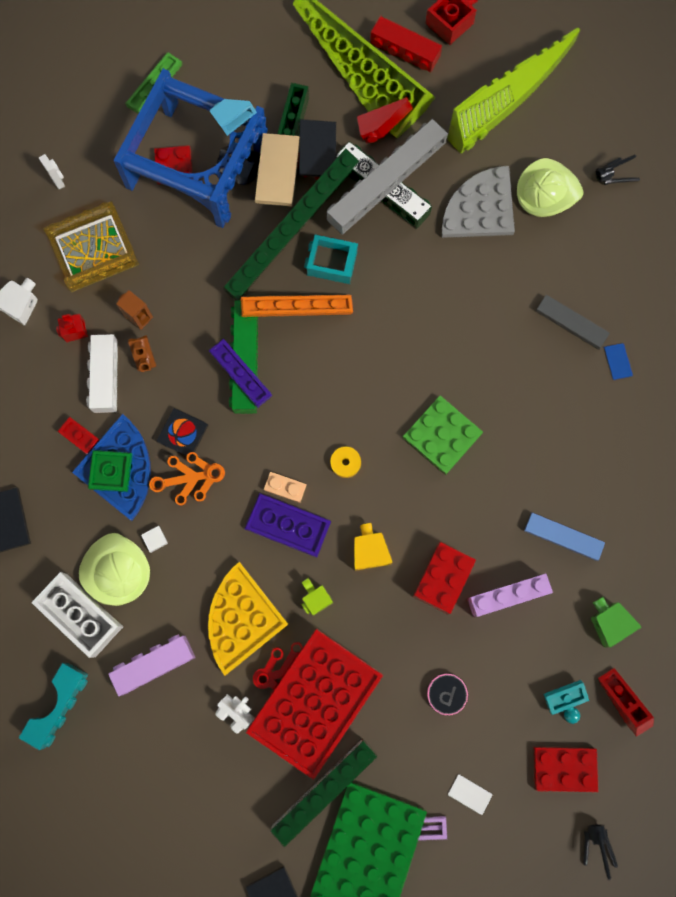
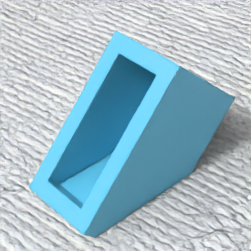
M224 99L216 103L210 110L227 136L257 113L250 101Z

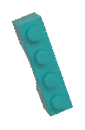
M62 663L52 680L58 694L56 707L45 718L36 717L29 719L19 739L38 750L50 747L55 739L54 733L57 728L60 729L66 720L65 714L68 709L71 710L77 701L75 697L79 691L85 688L88 682L86 678L89 674L70 663Z

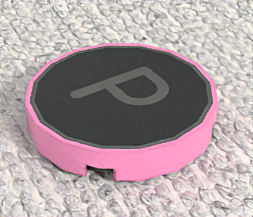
M442 674L435 677L429 684L427 697L429 704L435 711L442 715H453L464 708L468 692L466 685L460 678L452 674Z

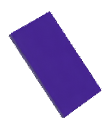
M259 493L245 530L317 558L331 521Z

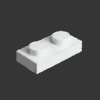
M45 154L39 157L57 188H63L65 185L61 179L64 177L54 160H49Z

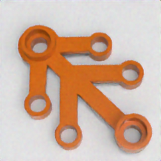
M190 452L186 457L187 461L205 470L197 473L180 462L178 457L171 456L167 460L168 465L177 468L186 475L168 479L153 477L149 482V487L154 492H161L167 486L187 483L181 493L175 497L176 504L184 505L198 480L206 479L201 489L194 493L196 501H204L206 493L213 482H220L224 478L225 470L220 464L213 463L209 465L200 459L197 453ZM192 454L196 456V460L193 462L189 459ZM172 458L177 460L176 465H171L170 461ZM214 469L219 471V475L216 477L212 475ZM156 481H160L162 483V486L160 488H157L155 486ZM198 492L203 493L204 497L202 499L197 498ZM179 496L184 497L183 503L178 502Z

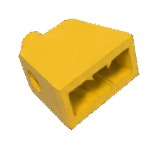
M372 523L360 525L362 536L354 538L355 571L391 565L392 559L383 534H373Z

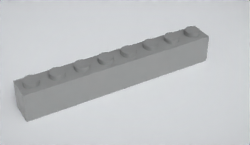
M433 119L428 123H424L415 135L412 134L408 137L405 144L398 146L389 158L385 157L376 169L373 168L369 171L364 180H359L350 192H345L339 202L333 203L328 208L327 221L343 235L446 143L448 133Z

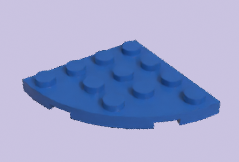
M122 414L72 473L88 485L93 450L132 453L128 492L94 491L133 521L148 493L151 464L143 437L134 424Z

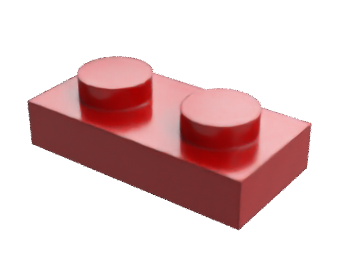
M71 417L57 431L87 455L100 441Z

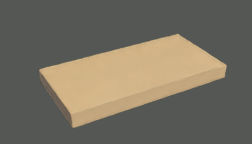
M263 133L255 203L292 206L299 136Z

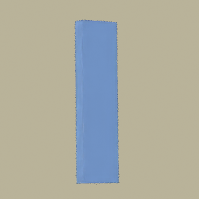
M534 513L530 514L524 530L529 534L595 561H599L605 545L603 541Z

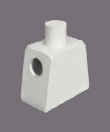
M26 278L21 286L14 281H9L0 290V311L25 326L38 300L31 293L36 284L29 278Z

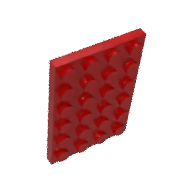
M316 628L246 733L314 780L383 677V674Z

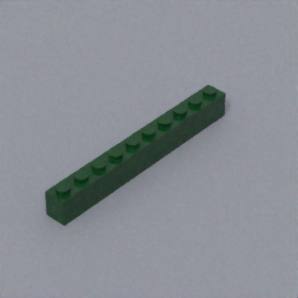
M345 148L224 286L223 290L234 300L241 299L355 169L359 160L349 150Z

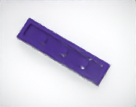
M224 339L209 350L211 355L257 408L272 397L270 391Z

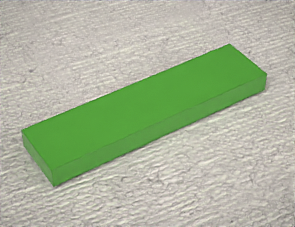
M167 52L129 98L126 106L139 114L162 69L170 71L172 78L182 66V61Z

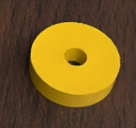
M341 447L332 454L331 468L337 476L350 478L360 470L361 457L355 449ZM347 459L349 464L343 465L342 461Z

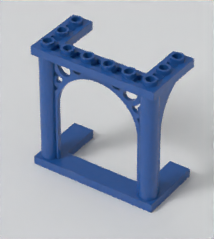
M162 69L113 161L126 189L133 191L140 175L181 191L200 202L214 215L216 226L223 228L225 223H228L231 218L227 193L233 189L235 177L241 173L245 158L249 157L252 144L254 151L261 153L263 133H267L264 108L256 106L255 110L257 113L242 124L246 127L244 131L239 133L233 131L230 133L228 151L216 166L200 173L176 171L135 154L160 105L162 104L164 114L172 117L179 104L178 99L210 111L216 103L221 102L224 98L171 78L170 71ZM221 168H225L223 169V173L221 174L219 170ZM211 174H214L219 178V181L216 185H213L209 182V176ZM200 178H204L205 184H203V181H198V180H199Z

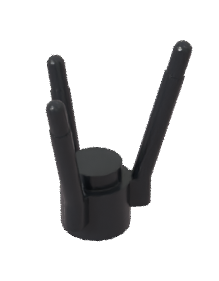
M634 154L623 160L619 157L597 168L595 174L598 182H604L607 185L610 183L640 181L639 177L611 179L614 176L613 168L636 158V155Z
M601 824L589 825L588 831H584L583 864L586 866L588 863L590 840H592L593 845L600 846L607 880H611L604 844H606L613 866L617 868L618 864L608 838L607 829Z

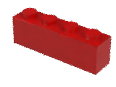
M380 16L371 31L370 43L376 48H381L389 54L395 55L405 62L412 63L430 73L441 56L442 45Z

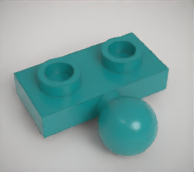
M582 680L544 693L551 715L565 710L564 718L571 724H575L580 720V712L574 707L589 701Z

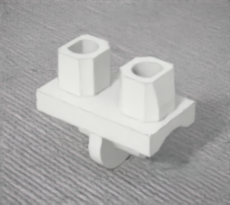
M227 694L217 705L219 708L215 715L223 721L229 715L234 720L230 727L235 733L246 729L255 719L249 713L251 709L246 705L249 700L247 697L241 701L237 696L233 699Z

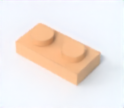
M270 472L264 491L301 503L307 484Z

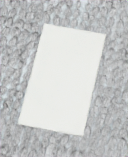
M459 774L448 793L449 796L483 815L493 795Z

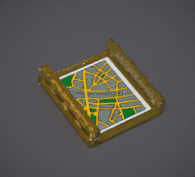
M112 201L102 203L93 209L84 210L78 215L69 216L63 221L52 223L48 227L43 228L64 274L65 284L71 292L140 265Z

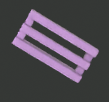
M425 817L424 822H442V825L423 826L421 831L442 830V834L420 835L418 840L447 839L446 817Z

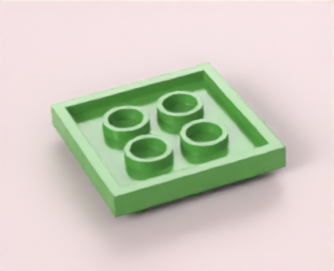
M439 396L407 431L403 439L446 475L482 435L483 431L442 396Z

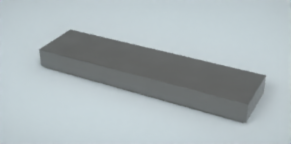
M548 295L544 297L536 310L542 316L598 350L610 334Z

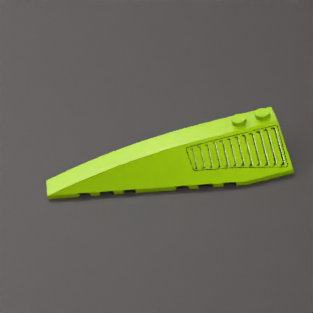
M576 28L563 36L560 42L557 40L552 43L549 50L545 47L540 51L539 56L534 54L516 65L513 72L508 70L500 80L495 78L491 81L489 87L484 85L454 108L447 140L461 154L465 150L469 151L479 139L483 140L490 130L519 107L550 75L575 43L580 29Z

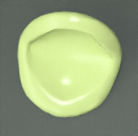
M549 158L539 159L530 164L522 172L517 184V197L522 208L529 214L537 217H549L561 213L573 206L583 196L582 186L576 176L561 163Z
M117 533L107 534L93 543L83 557L79 568V580L86 593L97 602L112 606L124 605L137 599L146 589L150 578L149 563L142 550L134 542Z

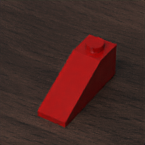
M403 98L357 116L360 135L366 143H373L383 138L413 109L408 98Z
M615 668L598 678V681L620 716L636 737L653 727L654 717Z

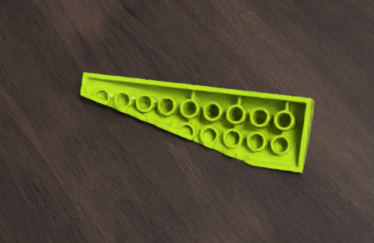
M295 0L293 2L298 13L310 27L312 33L319 40L321 46L326 50L328 56L368 112L403 98H408L413 109L389 131L398 139L425 113L435 97L319 1Z

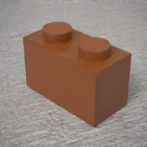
M130 290L119 297L116 305L124 317L138 329L142 330L153 318L146 303Z

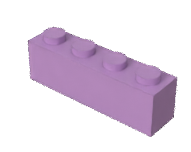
M543 574L467 598L473 617H478L551 594L553 591L547 574Z
M179 634L168 639V644L164 646L158 644L150 648V653L146 655L140 653L132 657L131 663L125 665L123 662L113 667L114 671L109 673V676L118 696L125 695L196 658L186 636L180 637Z

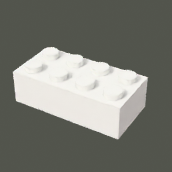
M60 572L32 602L38 610L89 658L96 657L123 628L112 615L90 597L66 573Z

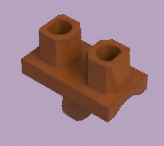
M147 335L138 339H128L137 370L146 372L156 367Z

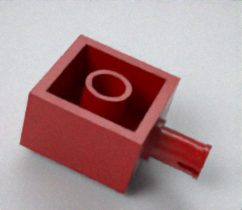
M438 0L427 10L425 24L451 45L474 24L477 10L473 5L478 0Z

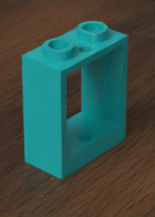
M315 235L314 240L309 243L308 252L311 253L309 258L306 257L304 268L307 269V276L350 284L358 252V243ZM318 246L348 252L344 271L315 266L314 261Z

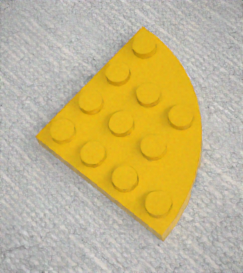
M240 562L224 577L214 595L209 613L208 632L211 648L218 667L224 676L288 625Z

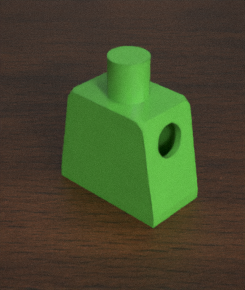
M603 596L593 602L598 613L593 615L591 620L604 648H611L641 628L640 624L619 602L608 605Z

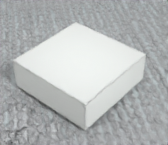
M160 526L141 535L150 553L168 544Z

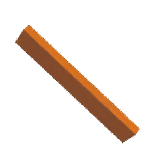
M351 295L241 297L240 299L242 317L352 315L353 313Z

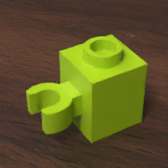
M309 578L302 582L309 593L302 598L304 603L301 604L307 614L312 613L314 616L333 603L323 585L315 589Z

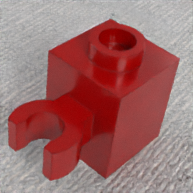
M66 314L62 315V318L57 319L59 326H56L57 333L66 342L88 337L85 320L80 314L72 316Z

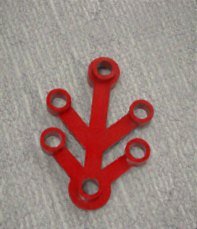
M300 642L292 643L291 651L279 670L272 671L277 660L283 657V650L280 647H275L265 668H260L254 673L253 683L260 689L270 687L274 690L278 685L275 679L283 678L300 653V651L295 652L293 646L299 645L301 651L303 648ZM279 650L281 652V656L275 657L273 654L274 651ZM264 675L266 676L267 680L265 682H261L259 680V677Z

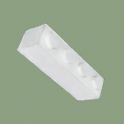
M114 334L91 335V342H88L90 360L87 362V367L90 371V378H87V387L89 389V396L86 399L87 407L94 413L117 412L118 340Z

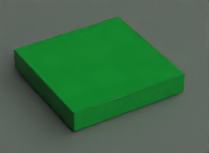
M93 450L88 489L128 492L133 454Z

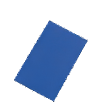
M624 343L604 347L613 380L633 376Z

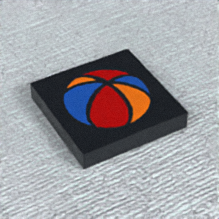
M174 408L156 442L187 456L188 453L196 451L208 427V423Z

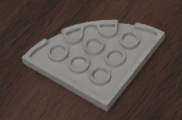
M500 166L482 171L468 179L458 188L450 199L444 214L442 238L514 235L509 166Z

